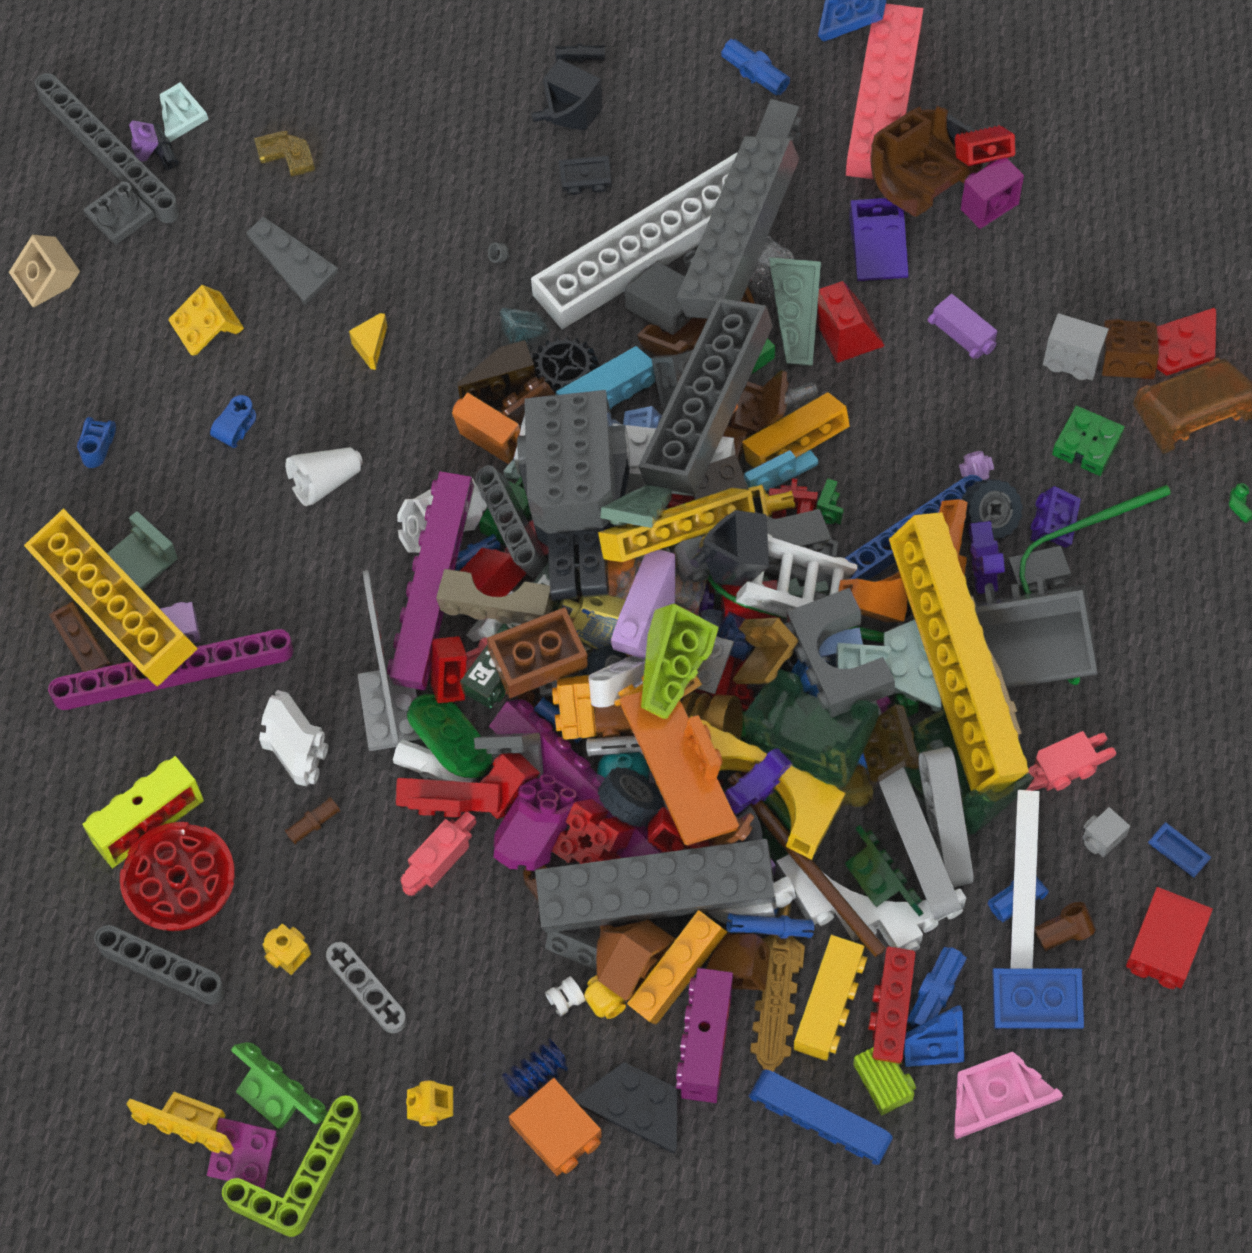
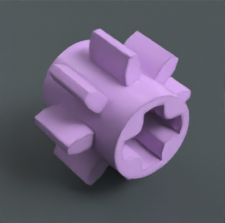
M983 451L966 454L964 456V463L959 464L962 477L976 475L982 478V480L988 479L990 477L989 471L994 469L992 458L984 456Z

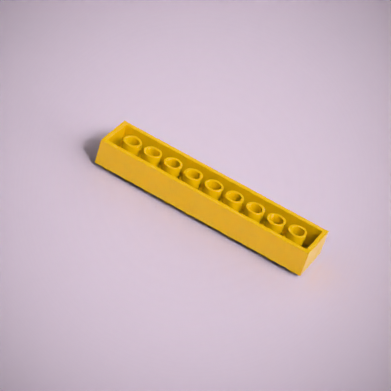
M943 513L914 515L889 538L891 548L972 796L1001 792L1029 772L1027 760L1023 755L1018 740V733L1014 728L1009 713V706L1005 701L1000 679L996 675L992 663V655L987 648L983 636V628L979 624L975 605L966 585V577L962 573L958 554L953 546L949 527L945 522Z

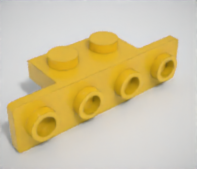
M173 1092L162 1110L133 1099H129L126 1103L132 1112L131 1117L142 1125L150 1123L163 1133H176L185 1141L195 1144V1142L202 1143L206 1148L215 1153L222 1151L231 1154L234 1150L227 1136L216 1132L219 1117L225 1118L223 1110L176 1092Z

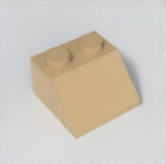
M32 235L9 271L32 307L70 288L80 272L56 237Z

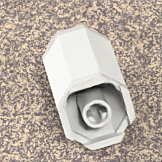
M474 480L475 487L464 531L475 530L483 515L482 511L486 509L484 498ZM431 489L414 499H405L397 514L398 522H402L403 526L402 530H398L399 539L408 553H420L419 536L421 530L426 528L425 511L427 505H431L433 500Z
M277 690L275 692L276 696L272 695L269 698L262 717L261 725L266 726V733L260 732V743L263 749L271 750L275 753L296 784L307 786L310 783L315 785L319 777V768L317 766L320 759H325L328 751V744L323 743L325 732L322 731L321 727L310 725L287 692Z

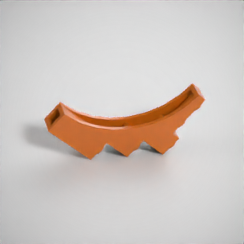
M960 499L942 501L939 513H943L945 522L949 527V534L957 551L962 573L965 575L967 557L959 555L962 544V533L968 502ZM900 572L876 582L861 579L840 580L838 592L850 588L861 610V615L883 622H904L908 597Z

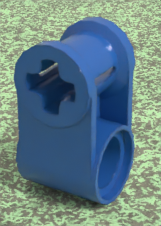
M244 395L234 397L212 424L210 435L230 447L236 448L238 446L236 443L239 439L244 438L246 432L256 420V413L250 398Z
M92 417L86 418L77 444L82 462L86 467L96 468L103 464L116 432L114 421L106 423L94 421Z

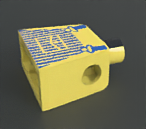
M610 595L586 598L581 596L578 602L571 599L562 600L558 610L565 607L580 640L595 649H599L611 644L615 626L626 600Z

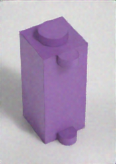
M950 294L936 306L933 314L928 318L930 324H936L970 352L969 356L973 359H978L983 354H990L996 346L997 330L953 294Z

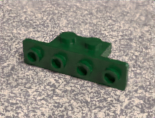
M860 825L855 827L867 844V847L845 864L875 907H878L900 891L919 917L923 915V911L918 906L922 900L913 888L906 889L904 885L908 881L899 868L896 870L891 868L890 865L894 861L885 849L879 851L877 845L880 844V841L871 829L865 832Z

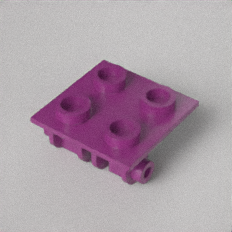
M219 1117L216 1132L226 1135L234 1150L231 1154L222 1151L220 1153L211 1152L207 1176L226 1181L239 1178L264 1189L272 1150L276 1149L278 1145V1137H275L276 1130Z

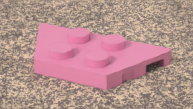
M1014 1052L962 1070L957 1075L954 1136L958 1139L1061 1100L1063 1095L1057 1088L1053 1089L1041 1079L1042 1076L1037 1071L1027 1067L1024 1061Z

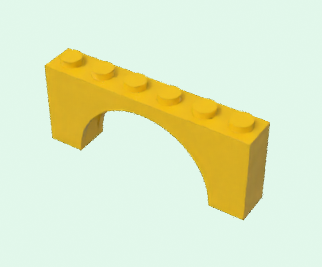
M701 719L703 725H707L710 730L711 742L714 748H717L721 753L722 765L720 770H737L748 773L756 763L759 764L767 756V753L757 746L749 745L737 739L733 734L723 732ZM791 766L778 779L780 783L774 787L784 800L790 814L791 830L786 847L812 860L841 806L845 793L836 786L826 784L814 778L810 773L800 771Z

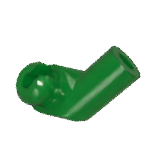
M1239 483L1230 492L1229 507L1246 524L1252 519V511L1246 506V495L1249 494L1250 490L1246 484Z

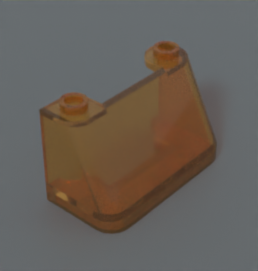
M1216 358L1207 365L1153 386L1147 385L1137 391L1133 405L1161 452L1165 454L1175 450L1173 444L1180 438L1183 441L1188 440L1191 432L1231 416L1235 421L1239 420L1240 417L1245 422L1251 420L1252 381L1227 359Z

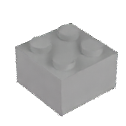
M1058 313L1048 338L1043 365L1053 372L1063 371L1073 374L1079 380L1089 379L1093 381L1102 357L1108 328Z

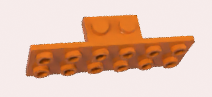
M642 692L621 697L620 705L684 844L690 845L736 831L739 824L717 779L720 766L722 765V756L720 751L714 748L711 742L710 730L707 725H703L699 715L688 718L679 700L669 717L663 719L641 708Z

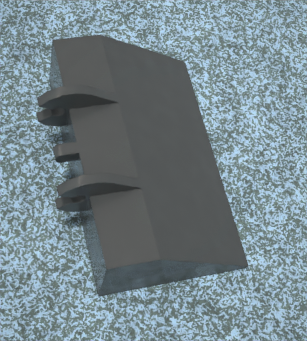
M1044 574L1037 577V593L1021 595L1019 584H1012L1013 596L996 599L992 583H988L985 586L986 601L976 602L975 612L979 624L983 628L985 642L1001 669L1006 688L1098 674L1086 584L1048 591Z

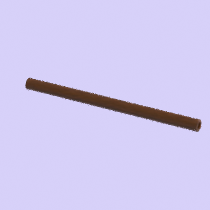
M736 772L727 781L733 787L739 782V778L742 775ZM762 799L755 805L751 803L750 806L757 817L876 958L883 953L886 947L814 861L786 847L790 833Z

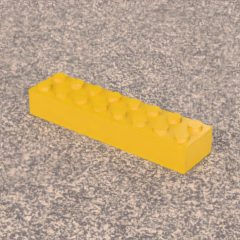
M64 508L24 545L133 664L157 687L198 649Z

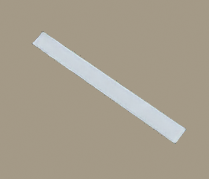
M1018 790L1011 969H1033L1039 791Z

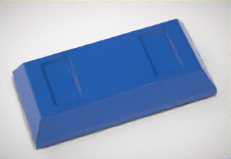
M1166 822L1148 841L1151 846L1193 878L1211 859V856Z

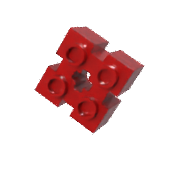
M593 799L575 802L565 821L570 825V828L560 832L552 852L568 863L578 861L580 864L620 859L622 857L616 853L619 849L627 847L635 827L622 822L617 817H606L609 810Z

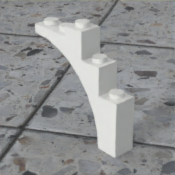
M790 855L777 860L776 871L781 879L786 876L789 877L796 894L794 900L806 920L811 919L814 925L818 923L822 926L830 922L834 918L833 914L836 913L853 942L859 939ZM825 874L872 932L876 934V929L880 930L890 947L916 952L920 948L919 944H921L923 937L921 930L927 933L938 926L939 920L945 917L953 919L963 912V909L935 920L927 900H923L918 905L924 913L920 917L908 902L884 901L878 907H875L869 897L850 891ZM957 889L955 893L963 908L966 897L961 889Z

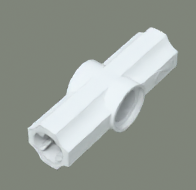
M403 739L396 747L393 763L418 772L424 779L431 778L434 780L476 782L478 779L464 778L449 772L440 764L433 753L425 747Z

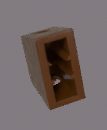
M740 932V934H726L717 945L706 969L732 972V989L765 990L770 948L756 933Z

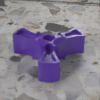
M991 521L970 523L968 531L972 543L970 552L977 594L985 593V586L988 583H992L994 591L998 592L997 574L1005 572L1003 553L999 552L997 541H994Z
M778 748L770 751L763 761L759 764L756 763L745 776L739 778V782L735 786L727 789L724 793L735 815L751 803L755 805L761 799L765 801L770 794L772 795L776 792L774 787L780 783L778 779L793 765Z

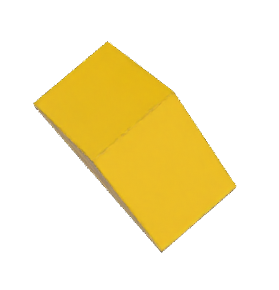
M381 313L349 331L352 345L370 369L376 370L387 331L386 316Z

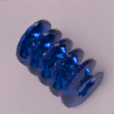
M550 1038L548 1039L549 1047L545 1044L539 1046L540 1054L535 1051L529 1053L531 1062L525 1058L520 1060L522 1069L514 1065L511 1067L512 1076L507 1073L502 1074L505 1083L516 1097L522 1096L528 1100L531 1098L529 1090L532 1089L537 1093L540 1090L538 1083L541 1082L546 1085L549 1082L547 1077L549 1074L556 1079L559 1078L558 1067L565 1072L568 1071L565 1057Z

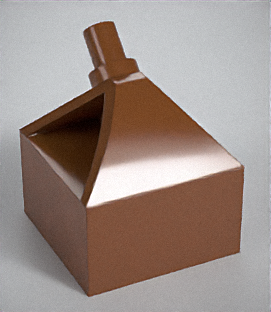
M649 920L619 927H613L612 925L599 926L601 933L598 939L596 954L598 981L626 1001L636 993L675 941L674 937Z

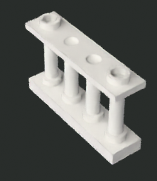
M767 534L769 556L782 560L777 590L764 587L762 584L763 571L752 582L747 581L737 592L736 602L787 618V611L814 601L818 572L832 576L831 595L838 592L840 580H847L857 570L858 565L850 563L844 558L831 557L773 538ZM792 563L807 568L803 598L792 596L788 592Z

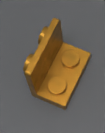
M779 618L744 620L739 629L745 634L746 640L756 648L735 675L733 681L736 684L769 683L776 678L778 669L783 662L791 657L793 648L799 640Z

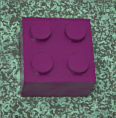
M1007 158L989 162L984 169L978 173H972L966 178L961 210L979 229L983 228L1019 204L1024 175Z

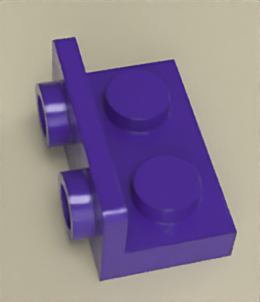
M1055 486L1041 493L1035 503L1037 511L1031 523V540L1035 542L1043 536L1075 523L1081 499ZM1074 531L1050 541L1067 548L1072 545Z

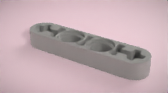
M335 942L331 944L326 952V959L330 967L386 1032H400L407 1022L403 1008L346 943ZM345 951L344 956L349 963L346 969L339 959L333 961L335 959L334 952L343 953ZM354 971H362L365 973V979L360 984H353L349 980L350 975ZM376 991L382 993L383 1000L378 1005H371L367 1002L370 993ZM386 1006L392 1015L399 1014L398 1024L395 1025L393 1022L387 1024L389 1020L383 1011Z

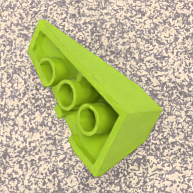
M674 603L654 611L647 635L641 708L663 719L669 717L683 696L684 689L690 680L694 679L698 674L697 670L702 662L707 660L712 653L718 626Z

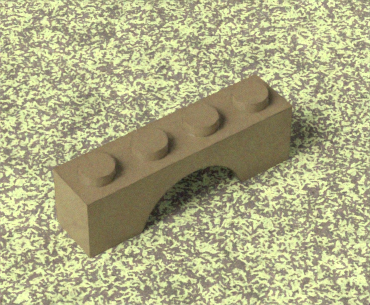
M444 569L436 597L440 610L446 614H465L478 620L485 618L496 619L504 624H511L512 622L526 623L551 613L554 605L550 585L524 582L517 591L510 595L490 597L481 593L476 588L471 573Z

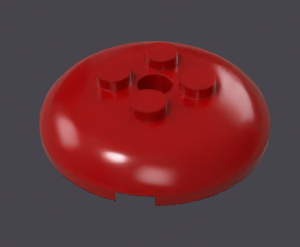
M188 822L167 823L145 833L127 852L128 856L123 869L120 871V889L129 910L143 923L167 931L190 929L203 924L215 916L228 900L235 879L234 861L229 848L222 838L205 826L203 828L191 825ZM177 876H185L181 884L173 882Z

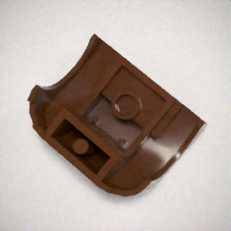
M936 106V110H921V107L911 110L877 132L871 145L870 165L877 187L888 201L915 217L933 206L934 197L958 181L964 183L970 174L978 173L982 170L983 163L968 166L956 158V148L951 143L947 133L948 110Z

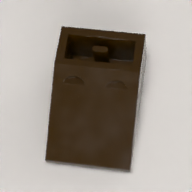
M523 340L499 347L457 383L459 398L463 399L468 392L489 406H502V400L513 392L518 395L525 390L523 385L535 377L534 364L526 341Z

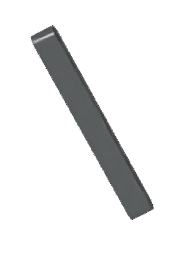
M49 73L39 75L35 80V86L41 102L121 182L130 183L132 191L153 210L154 215L161 222L172 223L176 221L180 213L174 194L54 75Z

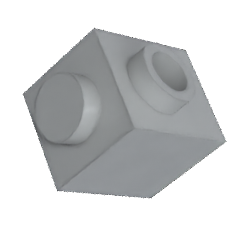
M1108 807L1099 817L1093 815L1085 823V832L1082 839L1085 840L1084 844L1090 852L1094 854L1099 853L1104 858L1127 836L1130 825Z

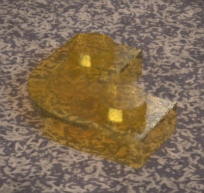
M288 131L254 138L261 163L285 157L291 176L315 170L308 144L304 138L300 139L296 136L288 135Z

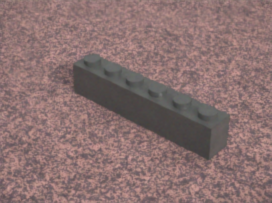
M820 509L767 521V534L773 538L816 552L822 551L824 549L823 545L831 539ZM704 536L681 541L670 551L675 554V565L682 582L693 580L696 583L707 579L711 575L706 562L699 568L693 567L690 563V560L697 554L699 543ZM769 556V565L778 561V558Z

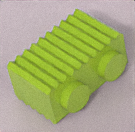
M872 1047L860 1055H856L853 1065L882 1116L912 1101L914 1097L913 1090H916V1086L909 1073L904 1075L899 1066L900 1064L874 1060L872 1058Z

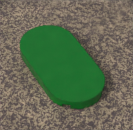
M432 694L420 695L413 699L407 711L408 722L440 764L449 772L464 778H478L485 775L491 766L492 754H486V749H475L474 738L481 736L453 702L437 703L435 695Z

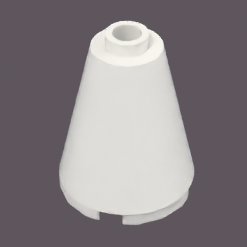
M349 447L292 455L286 459L285 466L288 479L293 478L296 486L292 487L294 493L304 506L315 504L359 473L363 460L357 450L354 451Z

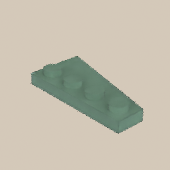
M769 257L785 362L790 365L812 366L821 262Z
M647 484L601 507V518L610 520V523L614 525H626L628 523L652 528L670 502L672 489Z

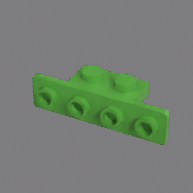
M247 1042L233 1046L231 1051L251 1068L236 1092L276 1128H283L296 1108L315 1124L324 1121L328 1114L325 1110V1105L304 1092V1087L299 1082L289 1079L277 1063L266 1059L261 1054L259 1047Z

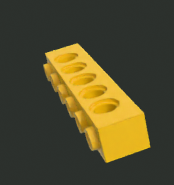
M729 488L664 510L652 528L627 523L626 525H619L598 532L603 559L624 562L706 534L724 517L735 510L755 513L751 490Z

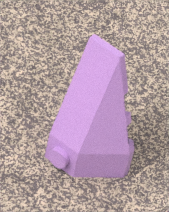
M660 549L645 554L611 638L613 650L642 659L646 658L647 635L654 611L667 605L675 604V554Z

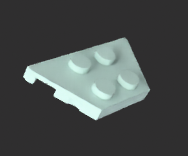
M912 620L884 632V646L891 647L890 657L886 663L895 680V693H902L906 698L914 702L919 700L932 706L933 711L941 712V698L916 621Z

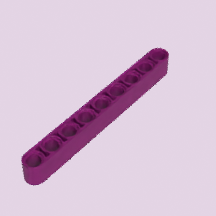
M276 629L198 646V649L158 687L148 678L141 679L140 677L144 674L130 661L58 677L50 683L48 692L58 709L69 710L285 662L292 657L294 648L289 634L285 630ZM279 644H285V646L280 649L275 648ZM252 650H259L253 655L248 654ZM225 656H231L228 660H221ZM198 662H204L201 666H194ZM123 680L121 683L113 685L115 681ZM95 685L94 689L86 691L89 686ZM68 691L65 696L58 697L62 692Z

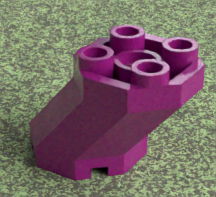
M547 774L521 785L518 797L494 834L493 858L509 869H518V865H525L526 870L532 871L550 862L551 852L560 832L565 831L569 825L565 821L573 804L576 802V791L560 780H556L554 776Z

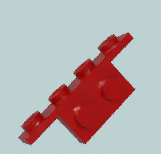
M398 778L396 805L405 806L408 809L419 810L418 815H435L436 811H444L445 817H461V812L467 811L496 813L500 811L501 785Z
M890 946L886 948L883 976L879 985L874 984L872 1002H877L876 1013H870L868 1029L873 1030L872 1040H874L872 1058L874 1060L898 1064L902 1062L915 961V951Z

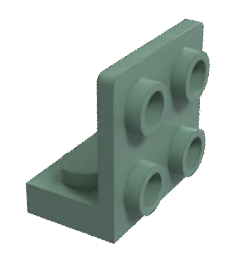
M136 511L129 517L133 527L131 529L132 533L107 554L143 589L173 564L178 557L173 543Z

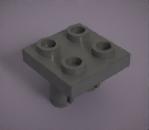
M123 181L83 209L85 216L114 245H117L155 217L153 210L132 191L130 183Z

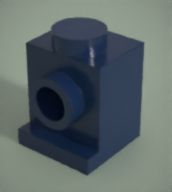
M728 612L720 624L716 636L734 641L730 656L744 661L747 653L754 647L746 640L745 634L739 629L743 621L747 619Z

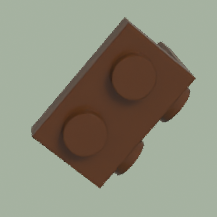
M1105 320L1104 327L1108 328V333L1105 341L1102 376L1155 379L1159 357L1157 325L1148 321Z
M779 371L763 387L747 381L737 403L738 408L731 416L730 427L749 431V434L753 436L774 424L778 419H781L786 411L784 401L789 385L787 372Z
M535 376L523 385L525 390L517 395L513 392L502 400L503 406L500 407L502 413L518 423L520 430L525 413V398L556 395L543 377L538 380Z

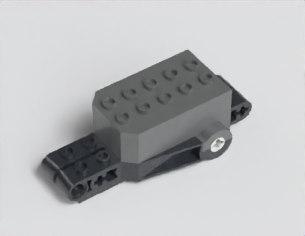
M606 390L525 398V435L517 437L519 470L537 538L548 546L552 601L578 598V582H581L583 598L609 595L608 560L603 559L598 532L619 526L611 524L610 520L601 518V507L626 495L630 473V452L626 425L613 426ZM577 554H579L580 564L577 563Z

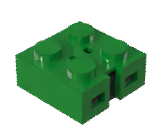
M1076 405L1054 445L1052 455L1071 464L1073 461L1080 463L1082 469L1101 476L1123 435L1125 426Z

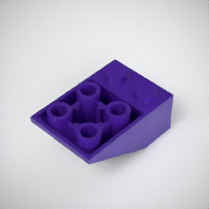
M886 198L851 200L849 221L857 281L908 278L903 209L894 205Z

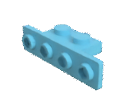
M789 450L744 473V478L748 488L763 485L765 491H768L769 488H774L817 466L818 459L811 450L797 458Z

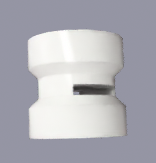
M571 976L563 980L561 986L557 988L552 987L545 992L550 1004L556 1005V1012L560 1017L566 1014L571 1006H578L585 1001L582 991Z

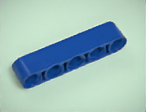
M767 1069L762 1070L749 1094V1098L752 1101L757 1102L758 1100L766 1104L765 1108L780 1116L785 1114L791 1117L792 1122L807 1130L810 1128L814 1129L824 1139L834 1144L838 1142L846 1146L845 1149L861 1158L865 1156L873 1160L872 1164L875 1165L880 1164L893 1139V1136L883 1128Z

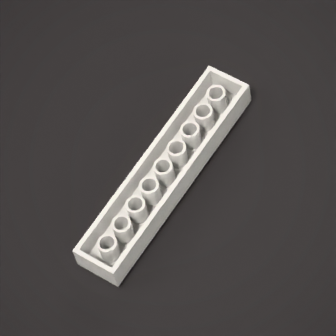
M737 153L533 276L531 284L534 298L563 330L623 293L628 284L634 282L647 268L653 266L657 261L666 266L697 247Z

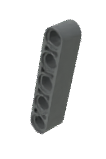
M487 465L478 470L475 481L513 561L529 576L537 577L541 575L547 568V559L509 481L493 466Z
M106 925L96 931L94 942L104 957L206 1004H217L224 998L225 987L219 975L117 927ZM108 939H116L113 945L104 946ZM141 950L137 957L129 958V954L132 951ZM159 961H166L163 968L153 969ZM183 973H192L191 977L186 981H179V977ZM210 984L217 985L214 991L204 992L206 986Z

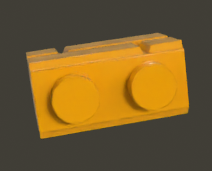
M589 675L560 678L557 680V687L552 688L554 705L559 704L560 714H555L556 731H562L563 739L565 740L597 736L594 706L591 704Z

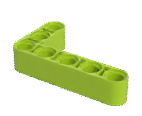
M340 1096L333 1102L284 1198L247 1181L234 1178L227 1181L222 1188V1197L228 1207L234 1212L283 1235L293 1237L302 1233L360 1122L361 1111L356 1100L351 1096ZM345 1108L354 1109L353 1114L348 1118L339 1116L340 1112ZM338 1134L340 1139L337 1143L332 1145L325 1143L328 1136ZM325 1161L326 1166L323 1170L318 1172L312 1170L315 1162ZM306 1187L312 1189L309 1197L305 1199L298 1198V1192ZM236 1190L245 1191L244 1196L239 1201H232L230 1199ZM263 1202L271 1203V1208L268 1212L263 1214L257 1213V1208ZM292 1214L298 1216V1220L294 1225H283L284 1219Z

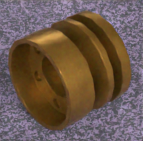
M690 692L683 698L682 705L688 718L699 715L700 719L707 721L711 726L723 732L731 733L741 740L743 711L740 699L737 696L718 694L712 699L707 693L700 695Z

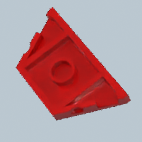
M1215 308L1157 326L1159 348L1157 369L1167 376L1214 360L1216 343Z

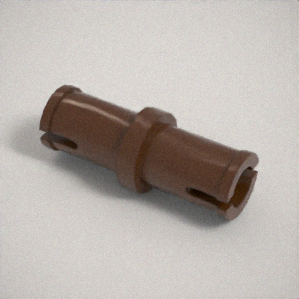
M329 797L311 812L309 810L306 811L302 819L284 831L294 845H296L298 841L313 830L318 831L321 829L320 825L337 812L339 813L340 809L333 799Z

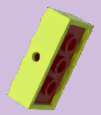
M174 756L172 759L160 763L156 770L147 777L138 779L127 792L115 796L110 801V804L101 811L93 812L82 825L92 844L113 869L127 858V852L141 836L153 828L178 821L204 800L196 780L178 758Z

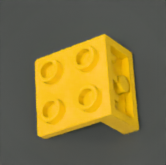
M201 285L169 318V322L191 355H197L220 331L237 334L244 329L221 292Z

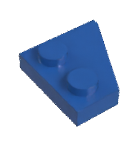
M961 1005L951 1008L905 1034L903 1050L905 1067L964 1062L963 1011Z

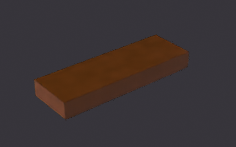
M73 601L49 614V617L83 672L111 666Z

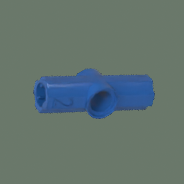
M730 39L721 51V57L737 67L743 77H748L752 80L751 83L758 82L775 95H781L790 84V77L774 67L769 57L762 51L755 53L736 39Z
M944 947L932 972L926 975L918 992V999L907 1019V1025L911 1029H915L937 1017L941 1009H945L946 1002L954 991V983L967 959L960 951L952 947Z

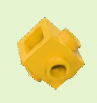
M281 924L277 929H272L266 935L262 944L266 952L265 959L275 968L281 966L290 975L302 965L311 953L308 945L303 941L305 937L296 928L288 929L284 924Z
M422 1081L419 1083V1086L408 1089L406 1099L407 1119L419 1121L421 1126H435L437 1121L453 1116V1087L439 1084L435 1081Z

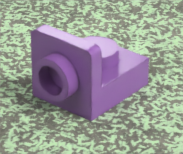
M132 120L129 124L133 136L131 141L132 149L135 156L141 162L147 161L159 144L153 124Z

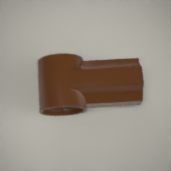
M1079 901L1065 906L1061 911V915L1034 927L1035 935L1045 952L1071 939L1084 940L1092 936L1096 930L1086 904Z

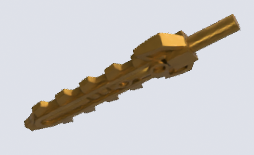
M791 903L783 908H779L778 918L781 915H787L790 918ZM769 935L762 939L770 948L766 987L765 990H760L763 991L762 1000L755 1001V1010L760 1012V1021L753 1022L752 1031L758 1033V1042L751 1043L750 1053L756 1055L757 1061L763 1069L772 1072L781 1065L784 1058L791 1056V1047L785 1045L786 1037L793 1035V1026L787 1024L788 1016L795 1015V1005L790 1003V995L797 994V984L792 982V974L799 973V968L803 969L805 946L793 936H788V938L784 939L778 937V935Z

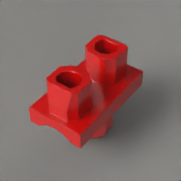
M792 478L791 486L781 485V489L769 488V496L792 491L795 508L788 509H797V514L816 510L818 492H809L807 487L797 486V478ZM787 509L772 512V518L786 517Z

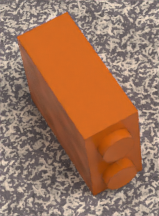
M467 392L463 399H459L455 403L452 412L459 433L509 464L515 456L517 437L520 434L519 424Z
M555 1078L550 1080L509 1116L510 1125L556 1176L562 1172L567 1174L572 1171L578 1164L577 1159L584 1152L590 1154L601 1144L599 1140L602 1138L601 1129Z

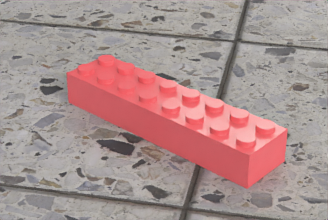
M886 4L883 20L871 24L847 156L846 176L873 179L870 153L874 135L907 114L922 26L923 8Z

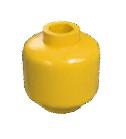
M597 975L588 981L587 985L589 987L584 993V998L596 1016L612 1019L623 1012L626 1008V1000L598 981Z

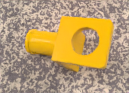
M763 485L748 488L751 490L752 498H761L763 514H766L768 517L774 511L795 508L792 491L768 496Z

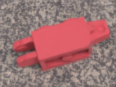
M1082 731L1039 750L1035 764L1028 769L1029 772L1019 779V782L1023 789L1028 791L1045 788L1047 791L1055 788L1059 791L1069 786L1073 779L1078 777L1086 779L1096 772L1097 766L1113 758L1116 755V751L1111 747L1096 753L1094 748L1104 744L1108 740L1105 733H1100L1087 738Z
M467 811L456 822L453 819L451 821L445 819L408 859L409 868L405 871V874H402L403 876L400 880L405 894H408V896L415 895L426 884L433 888L469 848L468 840L472 837L470 831L476 825V818Z

